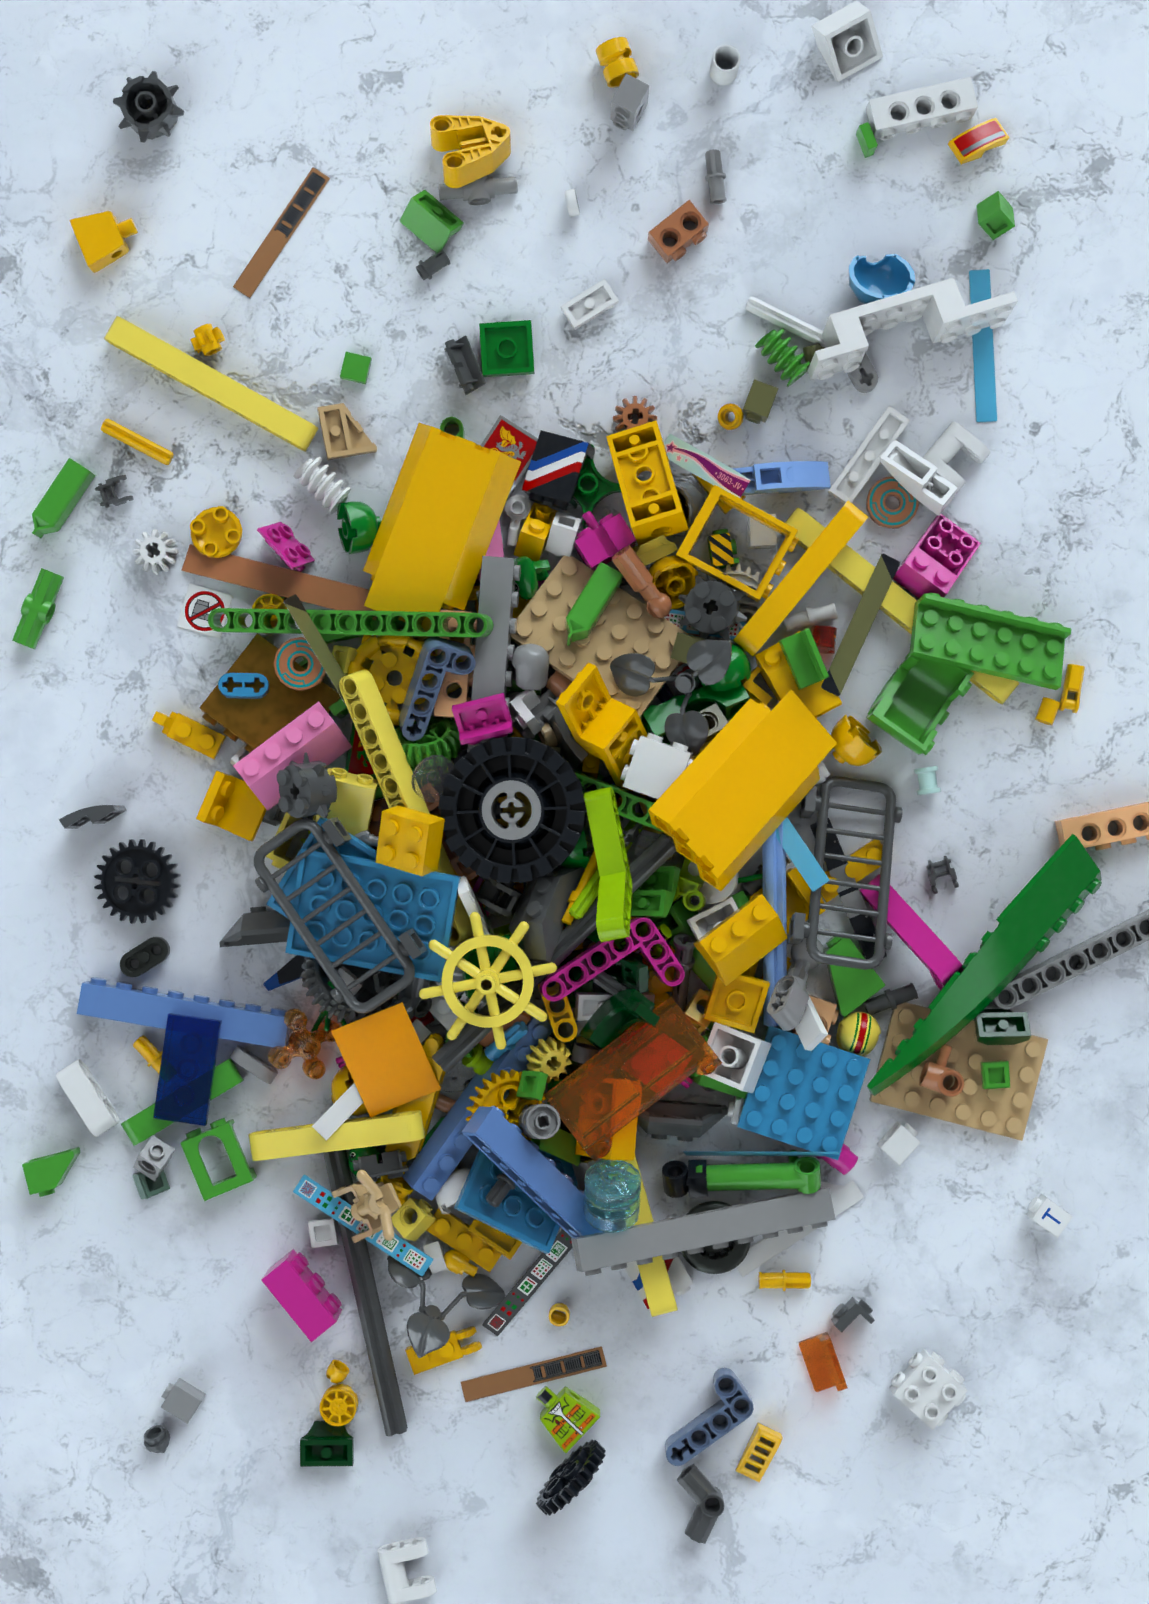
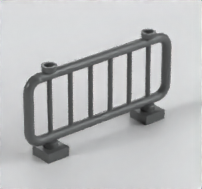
M835 776L827 779L821 785L819 796H817V787L814 786L801 800L800 818L810 819L814 812L818 811L814 857L822 869L824 858L881 866L879 886L829 879L825 883L879 891L877 911L821 904V886L814 892L811 890L808 922H805V913L795 912L791 916L788 944L799 945L806 938L807 952L816 962L863 970L873 969L883 961L885 949L890 950L893 941L892 934L886 933L894 826L895 823L901 822L902 808L896 807V795L887 784ZM833 787H844L879 792L886 798L885 810L829 803L830 791ZM834 808L885 816L883 835L827 828L828 809ZM826 833L882 840L881 860L825 853ZM820 909L876 916L875 937L818 929ZM817 934L875 942L874 954L870 959H861L821 953L817 948Z
M338 817L330 818L321 824L323 829L313 820L300 819L264 843L256 851L254 867L260 876L255 879L256 885L264 893L268 890L271 892L335 987L331 990L334 1000L339 1004L345 1001L347 1006L357 1013L371 1012L412 983L415 976V967L409 956L415 959L428 949L413 928L398 937L400 942L397 940L333 846V844L336 847L344 845L352 839ZM301 830H309L318 842L271 874L264 863L266 855ZM319 847H322L333 864L286 897L275 878ZM337 869L348 887L301 919L290 901ZM352 891L363 909L316 941L305 923ZM367 913L378 929V932L331 963L320 945ZM382 936L394 954L347 986L335 968ZM397 958L404 968L403 977L365 1003L359 1002L350 990Z

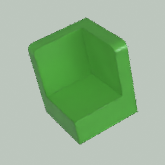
M999 191L977 204L978 224L992 240L1015 227L1013 207Z

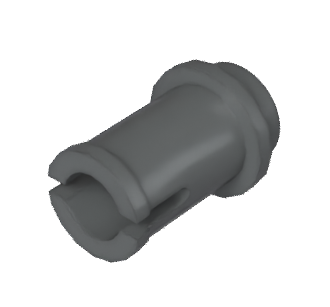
M441 249L424 262L420 260L416 270L423 280L427 278L430 280L433 274L451 263L446 253Z

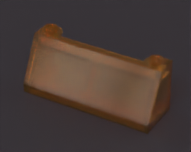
M669 997L653 1010L660 1017L655 1027L644 1022H637L544 1094L549 1104L558 1111L560 1119L594 1162L609 1153L612 1146L610 1137L694 1072L698 1075L711 1074L722 1063L672 997Z

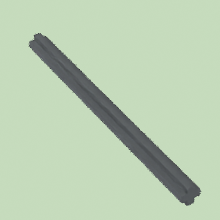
M664 833L629 865L632 878V894L676 852L675 845ZM598 896L583 918L579 920L574 918L572 924L567 925L562 930L550 963L553 962L558 966L597 929ZM530 961L532 966L546 964L545 962ZM549 974L534 977L533 990ZM523 979L508 982L505 986L520 995ZM496 994L500 1013L514 1005L499 994ZM486 1004L477 1014L489 1015L488 1005ZM466 1023L455 1040H449L433 1055V1060L448 1073L492 1028L477 1027Z
M346 1150L324 1152L323 1156L331 1192L345 1185L353 1184ZM352 1191L338 1196L350 1205L354 1204L353 1199H355ZM339 1223L386 1436L402 1434L407 1431L408 1427L365 1239L354 1243L351 1237L357 1234Z

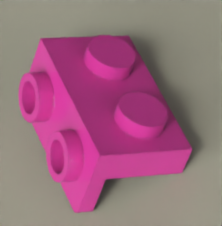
M504 693L452 706L461 745H475L484 739L492 737L501 738L513 732L512 718Z

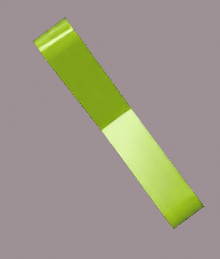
M607 787L585 792L584 794L600 876L596 928L601 943L630 936L632 878L616 797L613 788Z

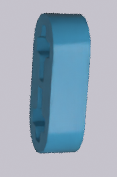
M226 673L221 676L218 682L219 690L227 698L259 699L266 696L270 688L267 678L259 673ZM229 679H233L235 684H242V687L233 688V692H228V689L223 686L228 684ZM260 679L261 684H265V686L260 688L258 693H255L254 688L246 687V684H255V680Z

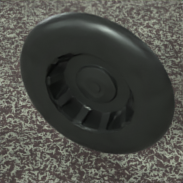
M708 1201L695 1206L686 1215L732 1205L721 1201ZM734 1240L731 1247L713 1249V1246L710 1245L703 1247L705 1249L704 1253L688 1254L687 1250L681 1251L685 1260L695 1269L708 1274H722L736 1268L745 1259L751 1242L738 1244V1241ZM724 1249L727 1251V1252H725V1253L722 1254V1255H720V1253H719L720 1251H722V1250H724ZM709 1252H714L716 1256H709Z

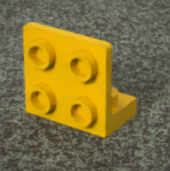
M216 770L196 819L218 826L248 841H254L267 809L245 781Z

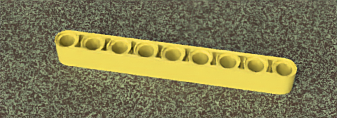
M116 316L104 337V340L305 452L319 429L300 416L119 316Z

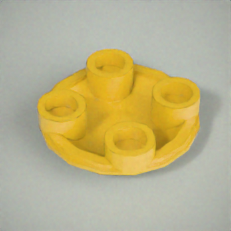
M223 506L212 507L202 511L190 524L193 545L200 553L208 557L221 558L230 555L237 549L242 540L240 520L233 512Z

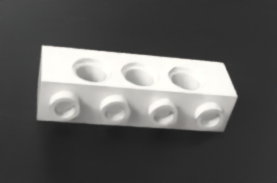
M967 77L870 99L866 107V113L874 137L887 140L901 132L913 134L920 131L923 127L931 126L934 129L954 120L957 123L968 121L974 116L978 104L972 78ZM942 101H949L953 108H945L942 105ZM924 107L928 114L922 115L916 108ZM897 112L902 115L903 119L895 120L892 118L891 113Z

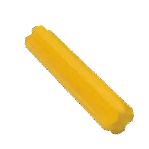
M110 419L104 420L101 426V431L165 465L171 463L174 456L171 451Z

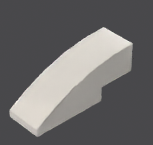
M894 440L881 455L880 462L899 484L938 516L953 500L957 487L936 474L938 469L936 466L898 441Z

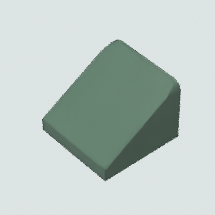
M164 1170L156 1181H153L141 1172L132 1175L141 1199H148L170 1189Z

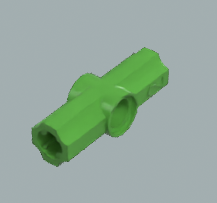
M41 568L32 593L26 596L22 604V617L12 641L32 649L36 648L45 624H48L53 617L56 607L54 601L63 582V576Z

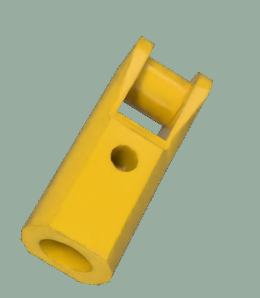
M1067 664L1060 698V711L1070 709L1073 713H1077L1080 704L1084 666ZM1068 692L1075 693L1074 700L1067 699Z

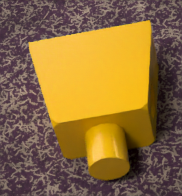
M111 211L69 220L86 263L93 273L100 271L129 252V248L125 238L138 233L132 218L118 223Z

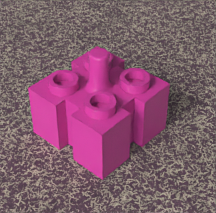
M591 511L582 515L588 528L576 535L578 538L575 540V549L584 564L591 570L595 571L600 562L606 565L612 561V557L624 547L629 545L632 548L635 547L636 538L620 513L616 516L611 513L602 518L599 523Z

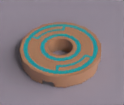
M885 477L877 481L869 490L866 499V510L871 520L884 528L898 529L908 524L916 515L919 506L918 500L899 484L894 477ZM888 496H894L898 499L899 507L897 509L891 510L886 506L885 500Z
M303 637L286 641L276 652L274 659L275 673L279 680L290 689L299 691L311 689L319 685L326 676L325 670L307 640ZM298 657H305L308 660V667L306 670L299 672L294 668V662Z

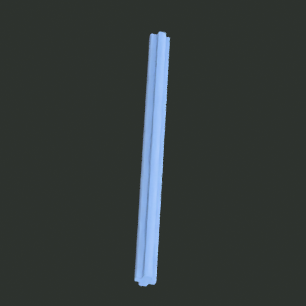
M782 822L778 826L781 844L776 838L775 830L762 845L763 896L778 914L787 935L786 852L782 847ZM787 939L763 957V980L770 983L763 1005V1025L779 1026L767 1012V1006L776 983L782 977L787 976Z

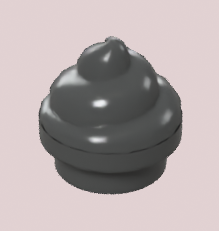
M160 1425L148 1429L144 1434L146 1449L150 1452L164 1453L170 1441L168 1430Z

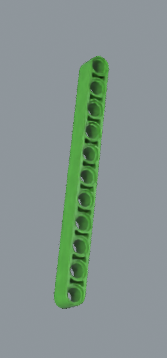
M217 608L211 611L208 616L209 626L217 632L302 634L301 630L296 627L295 621L288 609ZM306 610L319 633L328 635L483 638L491 634L494 626L491 617L481 613ZM223 614L227 616V624L224 627L220 622ZM250 614L253 621L248 628L245 624V618ZM276 615L278 623L273 628L270 625V618ZM324 615L328 618V626L325 629L320 625V620ZM349 616L354 619V626L350 630L347 629L345 624ZM375 616L380 621L377 630H373L371 627V620ZM400 617H403L406 623L402 631L398 630L396 622ZM426 617L432 623L430 630L427 632L422 628V621ZM454 617L457 620L458 626L454 632H451L448 629V621ZM478 618L482 619L484 623L483 630L479 633L475 631L473 626Z

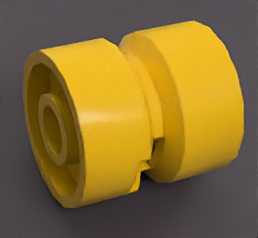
M616 37L603 42L596 48V55L600 66H605L603 75L608 87H619L626 73L634 78L639 76L635 60L629 58L632 55V51L627 38Z

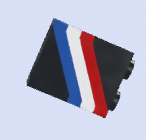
M541 430L522 491L533 502L543 504L545 500L552 502L553 507L561 510H567L568 507L576 509L578 504L573 500L578 480L585 459H592L595 449L588 442Z

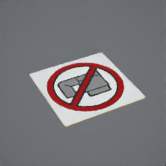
M190 583L177 627L220 639L222 632L211 629L208 624V616L214 609L230 608L233 596ZM223 614L220 619L221 625L223 627L225 625V621L227 618L225 614Z

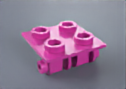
M278 522L257 529L265 539V542L275 550V553L280 556L281 560L285 561L284 563L291 570L302 572L306 568L304 565L315 561L310 555L311 552L308 547L300 543L293 536L292 529L286 524Z

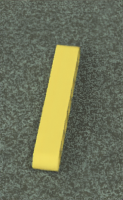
M420 1110L376 1115L371 1118L369 1116L347 1119L327 1140L312 1127L313 1124L261 1130L248 1134L253 1161L411 1142L425 1138Z

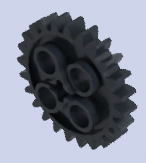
M134 839L129 840L128 847L124 842H120V850L118 851L114 847L110 848L112 856H102L106 864L97 865L102 874L94 875V878L101 880V884L94 886V889H102L103 892L97 899H106L103 908L112 907L111 916L120 913V921H124L129 916V921L133 924L136 922L137 917H139L142 924L146 923L147 915L152 921L156 920L155 912L165 915L163 906L173 907L169 898H178V895L173 892V888H179L181 885L175 883L174 879L180 877L181 874L173 873L172 871L178 864H169L168 861L172 858V854L163 856L165 848L160 847L155 850L156 842H150L147 847L145 839H140L138 846ZM124 860H128L132 865V869L128 874L121 870V863ZM150 863H154L158 868V872L154 877H150L147 873V866ZM115 877H138L140 880L159 881L160 886L148 884L137 886L136 883L115 881ZM122 885L129 892L125 900L118 896V889ZM146 889H151L154 892L155 898L151 903L146 902L143 894Z
M591 1440L589 1443L586 1442L583 1447L580 1445L575 1452L571 1453L568 1459H565L551 1473L549 1481L544 1484L545 1487L539 1492L540 1495L537 1497L538 1501L536 1502L537 1507L545 1515L548 1514L549 1516L552 1513L555 1514L559 1509L562 1510L566 1504L571 1502L574 1496L577 1497L579 1492L591 1482L593 1474L599 1470L598 1466L603 1463L602 1459L606 1456L604 1454L606 1450L596 1440Z

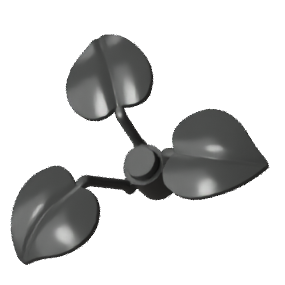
M707 639L694 643L687 652V664L690 669H686L679 675L651 677L655 672V664L649 657L639 653H628L615 658L610 663V669L618 688L626 695L632 697L645 694L650 688V682L675 681L676 688L681 693H685L680 713H672L667 717L665 733L671 744L674 741L688 746L687 751L693 753L692 756H696L707 740L709 725L706 718L700 712L694 710L685 712L689 698L692 696V691L701 682L705 685H713L722 680L726 675L731 662L732 645L729 640Z
M390 1255L387 1257L388 1271L396 1284L405 1288H414L419 1284L421 1288L419 1312L412 1314L407 1321L408 1337L418 1358L446 1345L450 1338V1331L442 1320L445 1319V1316L462 1298L466 1297L467 1303L472 1308L481 1310L495 1307L505 1298L504 1290L493 1279L484 1274L476 1273L474 1277L468 1275L463 1279L462 1288L464 1292H461L443 1312H440L437 1306H425L426 1284L424 1280L431 1277L430 1268L427 1269L423 1276H420Z

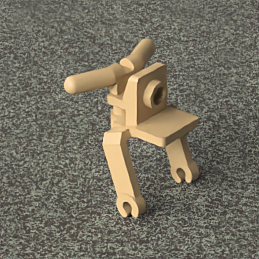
M359 1170L356 1175L359 1180L358 1182L332 1191V1196L336 1198L350 1191L355 1196V1199H353L354 1204L351 1207V1215L355 1220L362 1221L363 1224L367 1223L369 1229L352 1236L351 1238L354 1243L383 1230L384 1239L391 1241L394 1238L391 1214L401 1207L400 1200L392 1183L384 1185L383 1182H379L376 1184L365 1170Z

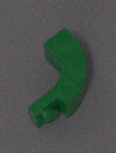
M588 948L573 951L560 965L563 966ZM600 951L594 952L591 956V962L594 966L600 965L604 960V956ZM631 952L604 970L615 980L631 989H635L640 993L648 991V980L650 978L648 966L642 963V955ZM574 966L569 970L570 980L576 981L581 977L582 971L579 966Z
M626 989L603 1003L585 1024L579 1035L597 1048L609 1053L619 1037L631 1025L637 1022H644L655 1027L660 1017L653 1012L655 1004L635 989Z

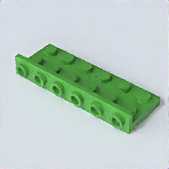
M925 593L915 602L909 656L1058 690L1061 687L1065 639L1071 635V628L1063 627L1062 624L1056 622L1047 623L1039 621L1035 617L1014 615L1011 611L993 610L986 605L968 604L961 599L943 598L937 593Z

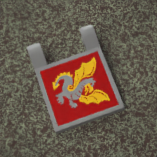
M500 415L480 446L490 450L493 449L521 461L508 495V500L529 468L538 438Z

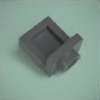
M853 1297L845 1305L843 1303L834 1310L832 1314L834 1317L831 1319L834 1326L840 1332H843L859 1314L870 1324L875 1321L871 1315L872 1308L862 1299L858 1302Z

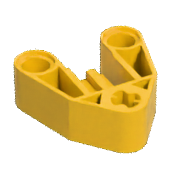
M438 115L430 121L431 146L433 149L440 152L458 149V151L445 154L442 159L444 183L450 188L463 187L493 173L511 154L510 129L505 124L481 116Z

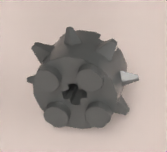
M152 71L148 78H144V76L134 79L128 77L126 79L127 84L122 90L123 95L113 99V103L120 107L124 116L119 124V128L131 127L139 135L140 142L143 143L147 139L152 140L163 135L169 137L171 135L170 130L177 123L178 117L184 115V110L179 108L173 99L179 87L177 85L167 87L158 79L156 71Z
M700 575L695 576V587L690 590L689 594L678 596V599L685 604V617L679 622L680 625H692L695 629L699 630V637L704 639L709 634H719L724 640H730L729 629L736 622L747 621V617L740 612L739 603L746 593L741 590L733 591L726 586V582L723 580L705 581ZM716 601L715 605L718 606V611H713L709 615L707 605Z
M305 752L303 763L297 764L294 761H290L289 766H286L284 770H279L277 774L280 794L279 808L283 813L288 812L290 816L295 818L307 817L310 820H313L314 815L327 818L328 813L331 811L329 810L331 803L336 802L337 785L334 775L329 776L325 769L326 763L321 761L310 762L307 752Z

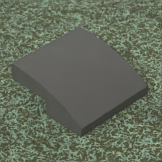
M557 710L548 724L556 736L558 743L556 747H560V755L568 760L574 770H577L588 756V753L571 737V731L561 712Z
M119 805L92 806L70 813L59 819L64 829H78L89 821L92 824H105L125 812L126 808Z

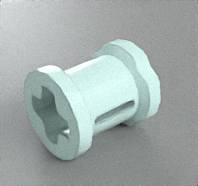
M938 766L914 769L919 783L917 795L941 792V788L937 786L936 778Z

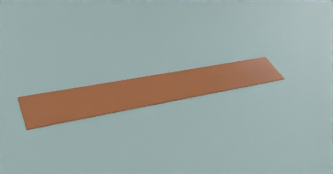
M191 544L189 545L181 570L287 598L296 594L300 601L334 610L376 611L364 606L369 589L231 554L221 558L208 557L200 553Z

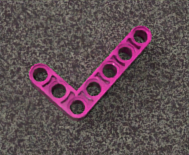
M880 874L867 884L879 886ZM890 885L887 924L927 967L933 981L942 990L955 972H963L962 964ZM860 889L864 899L877 911L879 891Z
M635 917L630 921V936L624 938L626 945L623 950L616 951L614 949V940L602 943L599 941L558 968L556 972L549 974L540 983L539 990L547 1000L559 1001L637 948L662 983L668 986H677L683 981L685 972L655 924L648 918ZM640 922H645L648 926V931L644 936L636 934V926ZM659 944L662 948V954L660 957L653 959L650 955V949L653 945ZM600 951L604 956V960L600 965L594 966L591 962V956L594 952ZM574 966H579L582 971L581 977L576 981L570 980L569 970ZM673 966L676 969V977L671 981H667L665 970ZM552 981L558 982V993L548 995L546 992L547 984Z

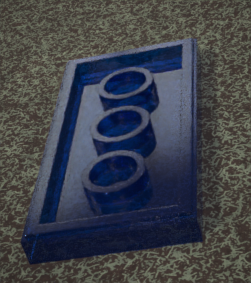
M173 1013L168 1014L153 1115L154 1119L202 1126L207 1125L221 1020Z

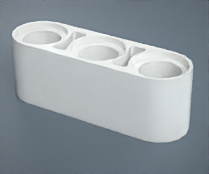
M81 1059L76 1060L56 1073L59 1084L89 1131L95 1137L100 1136L120 1122L113 1106Z

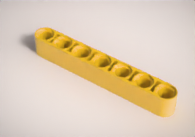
M848 500L733 641L753 657L867 520L868 516Z

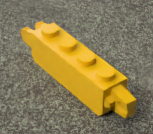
M435 1033L425 1040L423 1049L440 1087H442L446 1072L432 1057L443 1046L444 1039L439 1033ZM440 1090L393 1108L392 1113L420 1110L426 1138ZM425 1138L411 1142L388 1144L385 1151L389 1152L400 1149V1152L405 1151L407 1161L402 1162V1166H406L408 1160L416 1157L422 1150Z

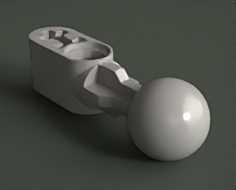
M806 938L799 945H792L790 953L795 966L790 968L787 976L782 977L776 983L767 1006L769 1015L784 1031L792 1030L800 1023L809 1000V994L806 991V983L809 977L807 972L809 969H813L820 964L809 956L806 948ZM817 939V948L821 953H824V948Z

